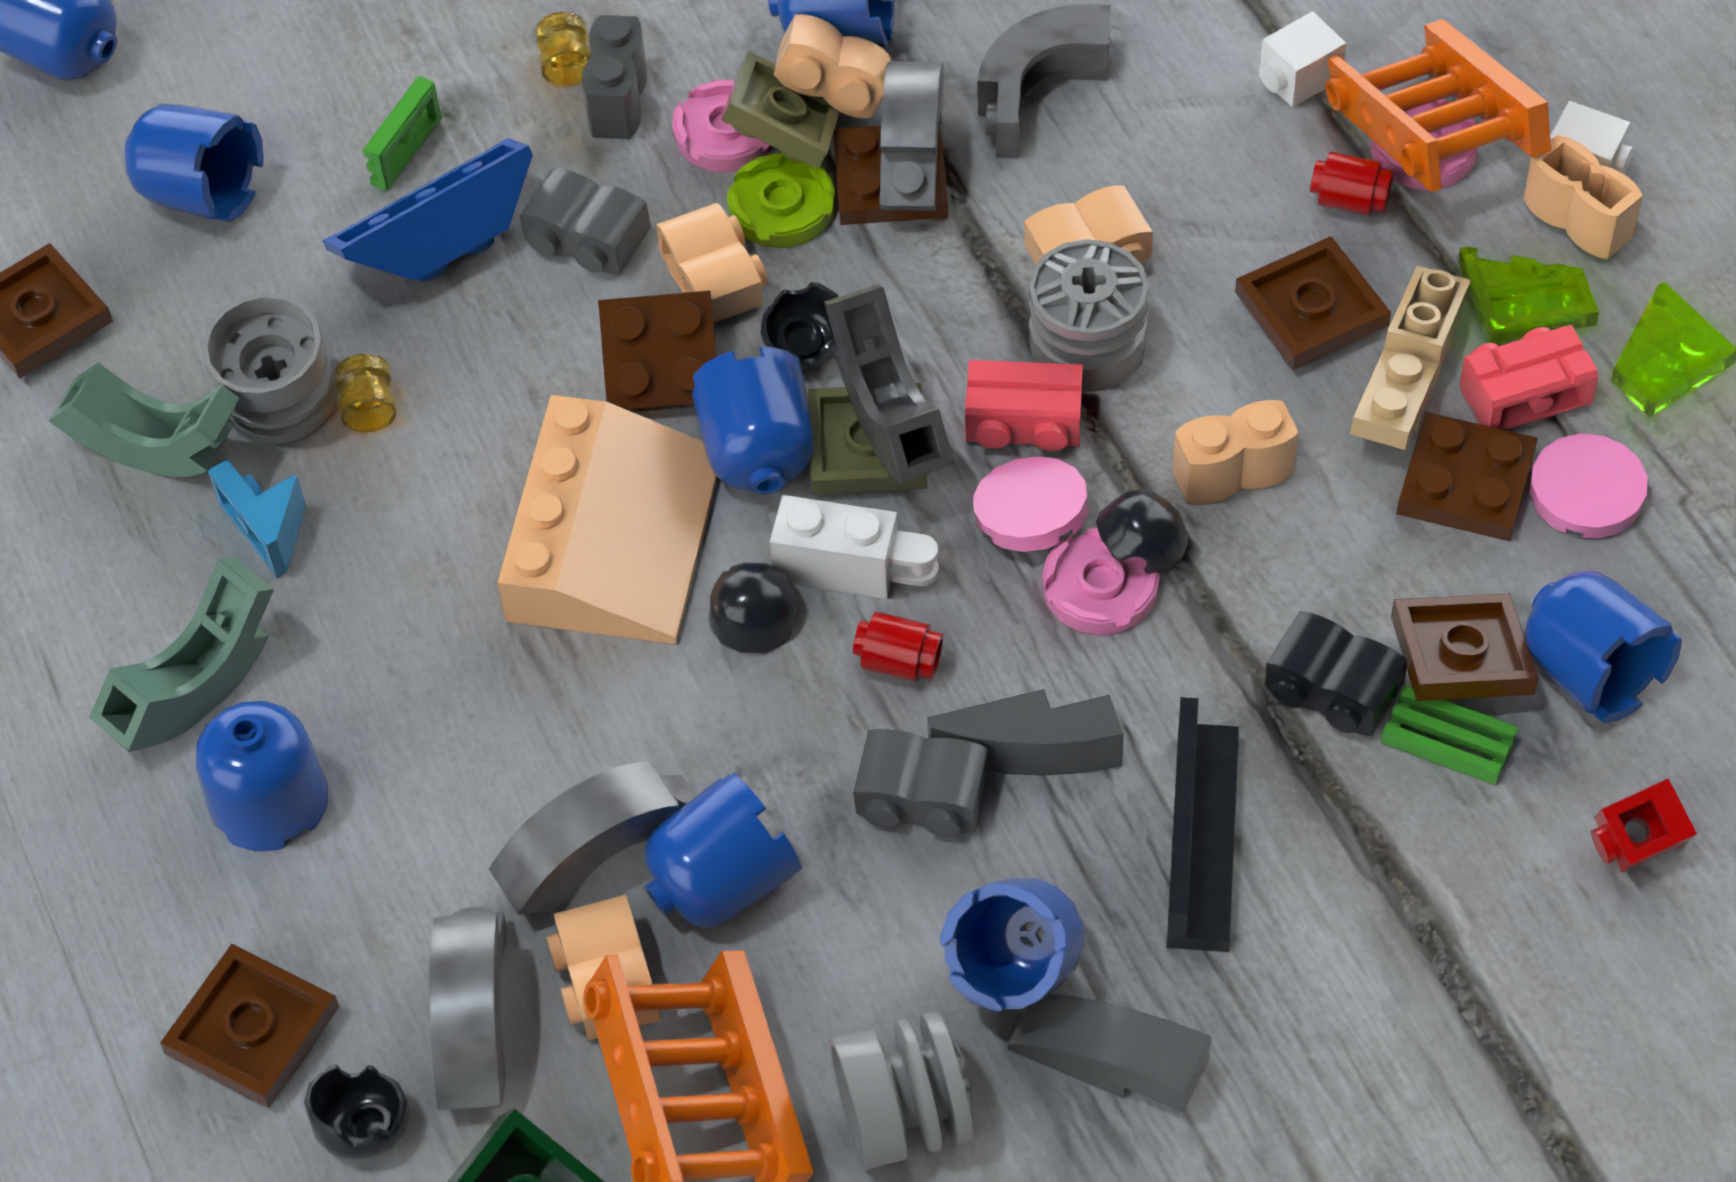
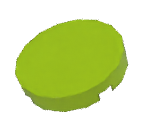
M783 153L758 157L742 166L735 174L734 183L731 185L730 190L728 188L727 193L729 216L735 215L737 217L745 239L763 247L788 248L805 244L817 237L833 219L836 203L835 190L830 175L821 166L816 169L804 162L793 161Z

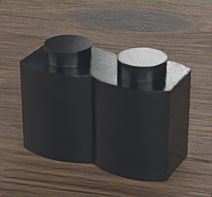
M1300 611L1266 663L1265 687L1271 691L1276 700L1287 707H1301L1319 711L1325 716V719L1331 726L1341 732H1355L1372 736L1405 684L1408 660L1387 645L1370 638L1352 635L1339 624L1320 615Z

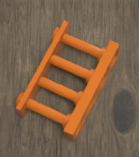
M1444 19L1424 25L1426 47H1423L1422 54L1359 74L1338 55L1328 58L1330 79L1325 83V90L1332 108L1344 114L1396 160L1409 176H1414L1431 192L1442 189L1440 160L1503 138L1515 143L1530 157L1551 151L1548 102ZM1427 74L1434 78L1387 95L1380 92V90ZM1451 95L1459 99L1410 117L1405 113V111ZM1478 116L1483 120H1487L1438 138H1434L1429 134Z
M745 950L721 951L700 983L631 986L626 984L618 954L606 955L591 980L585 986L583 1004L587 1017L593 1020L632 1156L631 1176L633 1182H684L752 1176L756 1182H807L814 1171ZM701 1008L705 1014H708L715 1036L713 1038L643 1041L634 1011ZM718 1063L722 1069H725L732 1092L725 1094L659 1097L651 1067ZM735 1119L739 1125H742L749 1149L676 1155L667 1123Z

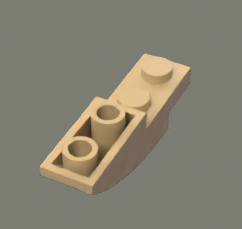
M1416 266L1387 330L1383 352L1353 416L1350 435L1406 450L1413 432H1417L1433 394L1451 345L1471 280L1451 275L1443 270H1432Z

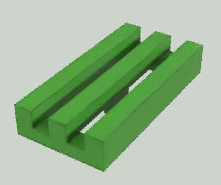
M417 76L363 148L364 157L369 158L366 166L367 170L372 172V175L369 177L371 185L386 191L391 188L442 119L434 81Z
M1404 685L1398 704H1395L1390 721L1383 730L1381 743L1496 785L1516 740L1519 727L1447 700L1416 701L1413 688ZM1404 724L1437 736L1438 741L1406 730L1402 726ZM1461 745L1470 748L1480 753L1489 755L1493 757L1492 761H1490L1488 759L1458 749V747Z

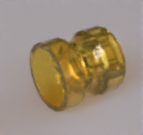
M556 12L545 16L537 23L535 28L537 47L541 52L539 59L542 76L547 82L555 86L567 87L577 85L582 82L584 67L591 57L590 48L587 46L589 39L586 22L581 16L571 12Z
M369 353L356 354L347 357L335 368L336 389L341 395L339 399V413L343 425L352 431L363 433L378 431L392 424L396 418L397 410L395 397L389 390L392 386V375L387 360L379 355Z

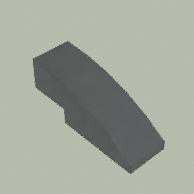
M1041 689L927 717L928 739L954 738L987 747L989 772L1047 776L1086 773L1122 766L1124 734L1110 695L1051 708L1045 690Z
M1049 994L1042 1000L1026 1007L1007 1047L1009 1051L1123 1099L1129 1089L1184 1112L1209 1061L1211 1036L1134 1009L1097 1000Z

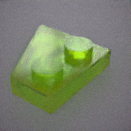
M1469 246L1460 248L1458 264L1463 278L1471 280L1468 292L1487 343L1521 339L1528 332L1539 327H1547L1550 330H1554L1567 325H1572L1574 329L1597 325L1599 309L1583 268L1558 263L1545 265L1537 262L1535 259L1512 255L1510 263L1477 257L1478 248Z
M1663 281L1656 287L1616 362L1611 381L1650 417L1733 365L1736 359V347Z

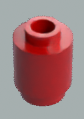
M1330 151L1326 162L1317 160L1315 163L1310 192L1319 194L1318 205L1368 216H1370L1372 211L1385 213L1391 192L1394 170L1382 168V162Z
M875 611L870 622L863 620L859 622L853 643V655L861 657V669L914 682H917L920 677L933 680L942 653L944 634L931 631L930 624Z

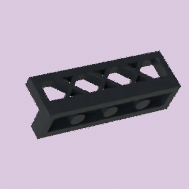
M1180 697L1166 948L1229 952L1239 726L1197 724L1199 698Z

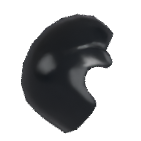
M813 281L806 288L791 291L783 289L762 315L760 334L764 346L790 352L799 359L802 371L826 365L835 356L834 353L838 352V348L824 302L839 297L838 294L821 283Z
M1145 489L1129 491L1119 496L1102 509L1096 519L1100 538L1111 554L1118 561H1124L1133 557L1143 558L1147 563L1144 568L1146 574L1154 573L1157 570L1171 571L1180 564L1188 545L1187 531L1179 511L1164 497Z
M743 562L733 565L728 571L722 572L712 589L709 609L710 628L721 644L738 652L764 653L784 644L791 635L793 621L798 612V600L796 598L798 592L787 573L767 563Z
M336 1064L327 1067L309 1083L304 1100L315 1139L324 1149L336 1157L361 1159L383 1154L396 1144L406 1130L409 1106L399 1082L383 1073H379L372 1065H367L359 1073H346Z

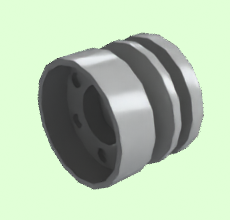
M1090 239L1064 243L1045 253L1033 268L1029 284V349L1032 360L1037 363L1083 364L1082 391L1091 392L1112 388L1130 378L1142 363L1146 346V313L1149 284L1144 267L1129 251L1111 242Z
M272 293L242 297L223 308L208 325L202 343L205 367L215 389L223 385L240 398L229 416L234 421L233 428L236 432L255 442L282 444L300 440L321 427L334 409L338 395V386L319 323L305 304L287 295Z
M938 1010L920 1016L922 1045H918L907 1019H902L895 1023L896 1052L889 1054L885 1053L882 1043L873 1028L835 1037L830 1040L832 1062L840 1098L851 1137L864 1171L908 1159L906 1129L917 1127L920 1137L930 1153L942 1150L939 1120H944L949 1136L955 1146L974 1141L971 1118L973 1098L967 1070L960 1049L950 1036Z

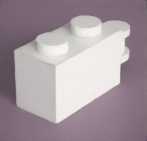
M782 495L769 542L771 562L773 567L788 574L793 585L888 599L891 582L927 586L937 579L939 565L936 541L925 534L898 531L897 512Z

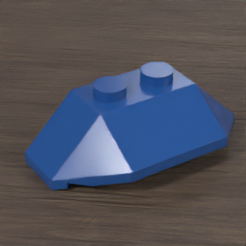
M507 138L366 218L322 240L327 251L355 263L414 281L434 279L448 270L449 266L447 263L463 254L474 255L488 249L495 242L493 237L509 229L533 157L530 147Z

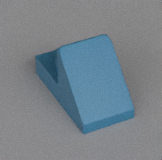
M228 459L209 469L208 473L218 504L275 577L278 578L287 573L306 510V503L298 477L296 475L290 476L262 492L256 480L249 473L241 477Z

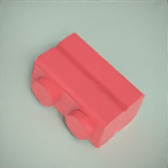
M1572 325L1550 330L1547 327H1539L1528 332L1521 340L1498 346L1496 343H1486L1474 349L1470 355L1464 357L1460 388L1470 409L1474 410L1475 418L1479 424L1508 430L1592 404L1598 381V370L1588 352L1583 350V344Z
M969 360L965 405L966 442H978L981 446L990 449L1003 448L1008 444H1032L1045 451H1058L1066 446H1080L1083 364Z

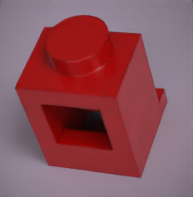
M1669 778L1602 808L1594 817L1598 827L1591 830L1593 843L1602 860L1606 864L1616 861L1622 873L1668 851L1686 845L1697 835ZM1630 822L1641 824L1646 831L1645 841H1631L1625 830L1626 824Z

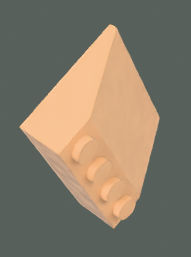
M550 395L497 582L505 621L677 644L718 480L707 458L703 441L606 401Z

